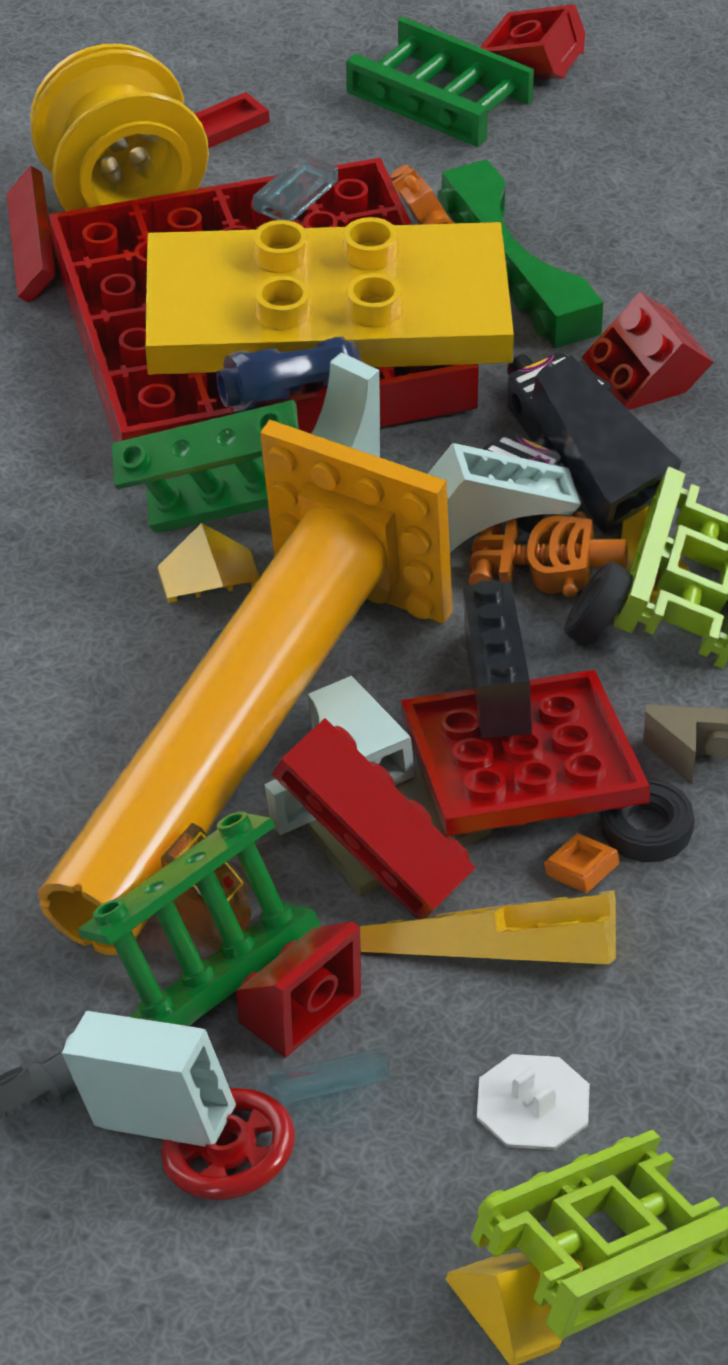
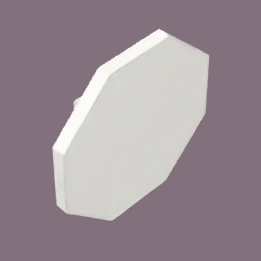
M512 1054L479 1077L477 1120L506 1147L556 1150L588 1126L590 1084L560 1057Z

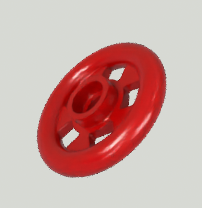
M230 1088L236 1103L233 1111L252 1112L249 1120L244 1122L238 1116L228 1115L226 1118L227 1122L216 1143L212 1145L205 1144V1146L163 1139L161 1147L162 1163L170 1180L184 1192L195 1197L210 1200L238 1198L268 1184L287 1164L295 1143L293 1120L286 1108L278 1100L257 1090ZM272 1131L271 1145L257 1147L255 1135ZM198 1156H202L204 1161L210 1165L200 1173L194 1171L188 1165ZM247 1161L250 1162V1168L227 1176L226 1169L238 1167Z

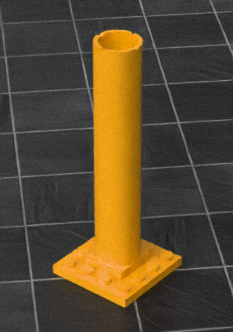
M272 420L267 422L260 432L274 558L38 890V898L41 899L39 905L44 915L60 932L83 946L92 944L95 951L104 955H118L113 944L107 945L82 939L77 929L94 918L93 912L100 905L110 900L122 898L174 861L199 832H202L205 836L207 835L366 598L374 603H388L402 608L419 619L429 618L443 624L453 612L447 480ZM200 835L189 849L202 841L204 837ZM150 917L131 930L135 939Z

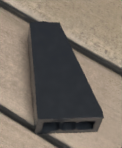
M572 355L556 364H548L538 372L534 380L535 384L530 405L554 449L562 457L564 467L569 469L573 483L595 523L605 533L648 507L667 468L671 467L679 471L682 461Z

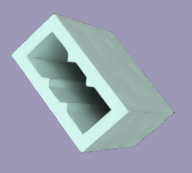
M86 1011L75 1031L67 1038L62 1051L63 1058L93 1124L107 1130L205 1146V1144L212 1145L216 1143L227 1122V1116L231 1115L236 1106L206 1029Z

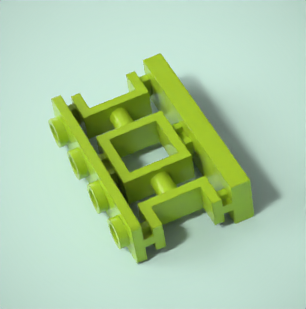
M668 467L651 498L629 572L633 577L632 583L624 602L617 612L613 626L632 633L639 621L646 624L644 631L653 635L661 620L702 636L698 654L708 657L710 652L716 653L714 666L723 669L728 661V611L722 632L720 630L724 615L720 614V611L728 600V516L697 504L696 499L700 487L691 484L688 490L682 488L686 474ZM678 508L679 511L675 521L678 528L673 537L670 538L668 537L675 509ZM680 556H685L719 570L718 582H713L677 567ZM657 572H661L656 587L660 589V592L652 604L649 602Z
M649 1130L633 1138L624 1137L613 1146L592 1155L583 1154L571 1164L549 1173L540 1172L529 1181L506 1191L497 1190L487 1196L478 1208V1219L471 1240L478 1248L489 1245L487 1250L494 1257L518 1248L542 1275L533 1299L540 1306L547 1303L552 1306L546 1324L561 1340L728 1261V1206L719 1210L721 1204L714 1197L692 1206L666 1180L674 1158L668 1152L660 1155L656 1153L661 1137L654 1130ZM628 1184H630L629 1189H630L639 1199H637L625 1186L628 1185ZM604 1211L627 1235L607 1243L584 1218ZM656 1217H658L671 1230V1232L665 1234L667 1228ZM546 1220L544 1225L555 1236L552 1237L539 1223ZM570 1255H574L586 1270L580 1272L581 1266Z

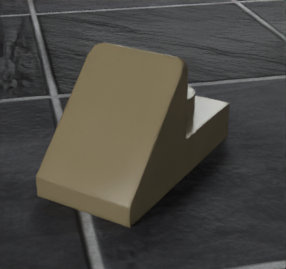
M646 704L643 745L690 784H693L696 755H709L719 759L728 757V709Z

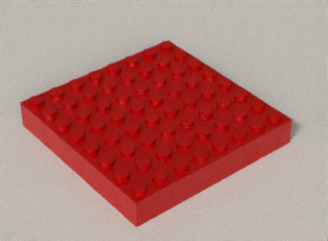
M381 157L49 214L53 257L114 443L235 414L232 406L225 407L222 403L217 386V372L148 374L146 358L148 233L257 230L261 225L276 220L292 221L303 228L346 227L357 219L368 217L384 219L393 225H412ZM478 364L373 367L379 370L380 427L478 408ZM315 383L304 385L302 391L291 394V400L296 403L299 430L312 434L320 416L328 386L319 388Z

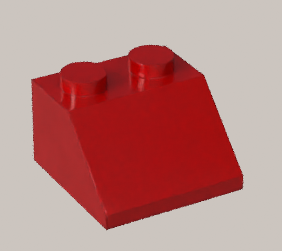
M354 922L314 927L298 941L289 942L284 946L277 958L261 971L248 975L239 989H237L239 1023L283 1057L289 1056L361 995L360 927Z

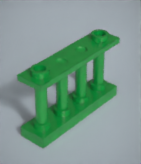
M403 16L398 19V46L381 60L376 62L356 53L346 60L347 93L476 147H479L487 140L488 113L507 97L525 104L533 101L534 69ZM409 57L425 62L411 75L395 70L396 67ZM442 70L458 76L443 89L427 83ZM475 83L491 89L476 103L460 96Z
M293 400L111 443L114 486L118 490L140 484L146 486L148 521L150 528L154 532H164L268 508L263 457L254 459L255 457L263 456L260 432L269 420L298 429L296 403ZM229 463H234V464H230V465H226V466H222V467H218V468L209 469V468L216 467V466H221V465H225V464H229ZM187 473H188V475L179 476V477H175V478H171V479H166V480H165V478H170V477H174V476H178V475H182V474H187Z
M244 811L235 812L224 817L218 822V829L122 898L110 900L100 905L93 912L94 918L77 929L82 939L114 945L141 1000L138 1005L139 1009L128 1017L189 1026L239 989L248 975L261 971L277 958L281 950L289 942L298 941L312 928L321 926L313 908L281 901L254 842L275 827L271 817L248 814ZM235 855L263 911L260 914V920L245 931H242L214 870ZM195 884L223 940L220 944L221 949L204 961L201 960L173 901ZM153 914L156 915L182 969L179 975L180 979L164 991L160 990L131 931Z

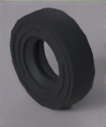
M610 561L603 565L587 583L573 605L564 627L565 634L583 646L590 645L610 624L624 602L632 583V575L615 562Z
M647 779L650 785V803L633 805L624 809L601 811L602 832L610 847L616 849L625 858L640 862H661L677 856L688 846L694 831L692 803L683 791L670 783ZM651 809L663 814L667 819V825L657 831H643L631 826L628 822V817L634 811Z

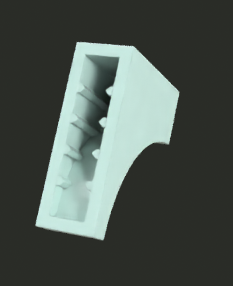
M342 352L330 362L327 393L312 434L380 457L379 370Z
M456 443L450 445L428 473L429 475L447 480L450 553L468 538L501 522L540 514L571 516L581 505L568 468Z
M352 676L308 694L312 729L324 718L334 727L340 726L344 728L354 738L357 750L371 764L377 763L389 772L394 780V786L415 777L411 737ZM276 779L264 784L269 817L272 818L275 825L274 829L280 835L316 820Z

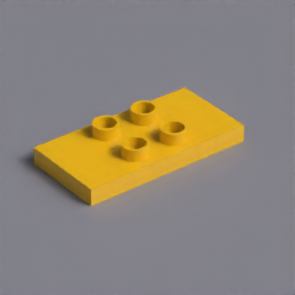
M368 217L357 219L346 227L303 228L292 221L276 220L261 225L257 230L148 233L146 358L148 374L212 373L224 369L225 356L238 350L253 353L276 348L279 352H292L316 348L320 342L343 336L348 341L355 342L360 351L362 362L371 367L513 363L514 332L501 222L393 225L384 219Z

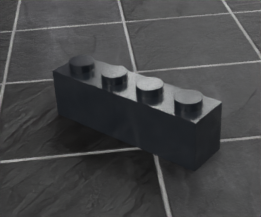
M483 580L475 585L462 586L465 639L481 738L532 734L530 679L511 582L501 583L495 580Z

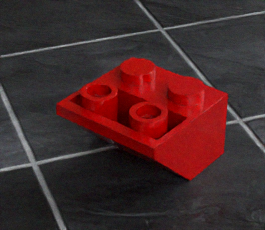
M641 291L582 356L593 373L612 386V395L628 410L686 393L714 363L671 310Z

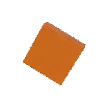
M576 833L544 862L545 871L548 876L586 894L620 864L616 849L579 833Z

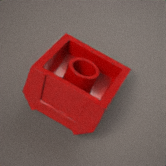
M576 4L507 12L480 48L534 69L533 78L565 79V73L580 54H584L585 30Z

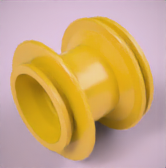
M100 44L87 47L71 54L58 63L45 76L36 91L30 113L32 144L38 159L52 174L55 193L66 211L198 189L207 170L209 157L208 139L203 125L194 112L184 105L183 93L179 82L172 72L150 53L135 46L125 44Z

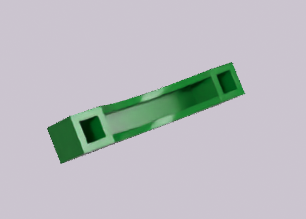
M485 159L442 171L441 190L438 191L437 195L438 201L445 212L454 219L456 224L501 222L508 288L513 295V300L518 310H525L532 319L536 333L539 336H545L555 349L601 335L604 302L584 277L564 272L542 262L527 252L510 234L503 221L506 182L492 164Z

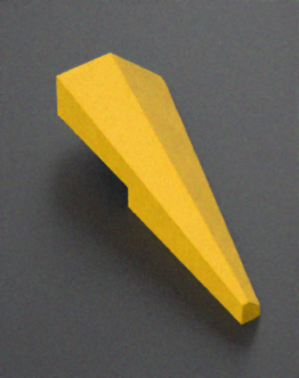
M615 890L599 892V895L551 898L548 901L508 904L435 914L434 918L408 921L399 919L387 921V923L359 926L361 952L611 964L616 959Z

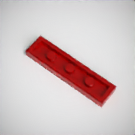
M30 165L6 194L17 297L26 302L35 300L55 277L43 173Z

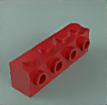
M326 718L281 758L272 773V776L416 919H425L430 916L476 868L469 861L470 857L466 849L457 840L451 837L446 838L432 824V818L428 811L418 802L408 800L394 786V780L389 772L377 763L371 764L357 750L354 738L344 728L340 726L334 727Z

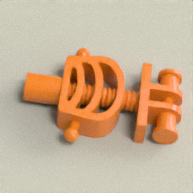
M406 164L391 173L392 184L418 225L454 224L431 188L422 177H419L414 168L411 169Z
M577 511L572 517L555 515L542 519L531 531L527 546L526 544L521 546L519 544L520 535L517 518L506 522L505 535H501V526L499 524L477 533L478 537L472 543L473 554L470 556L469 567L473 572L470 574L468 582L469 585H475L483 580H494L492 574H499L500 582H511L513 588L516 564L519 566L521 564L524 566L528 564L531 579L539 591L549 594L563 592L564 596L572 598L577 594L578 590H583L590 581L592 568H601L610 561L619 564L623 568H627L628 542L627 539H595L592 520L588 519L584 512Z

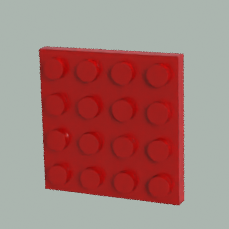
M595 670L531 679L532 734L481 738L473 689L401 700L402 718L411 737V743L446 836L471 834L480 830L511 825L520 826L529 822L560 817L568 818L584 813L624 809L633 805L650 803V785Z

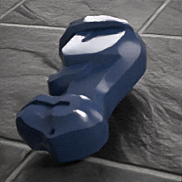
M343 336L324 340L316 348L292 352H279L276 348L253 353L238 350L225 356L224 369L218 370L216 373L219 395L224 406H232L235 414L290 401L291 394L302 391L304 385L315 383L319 388L327 387L330 375V362L341 352L362 362L360 351L355 342L348 341Z

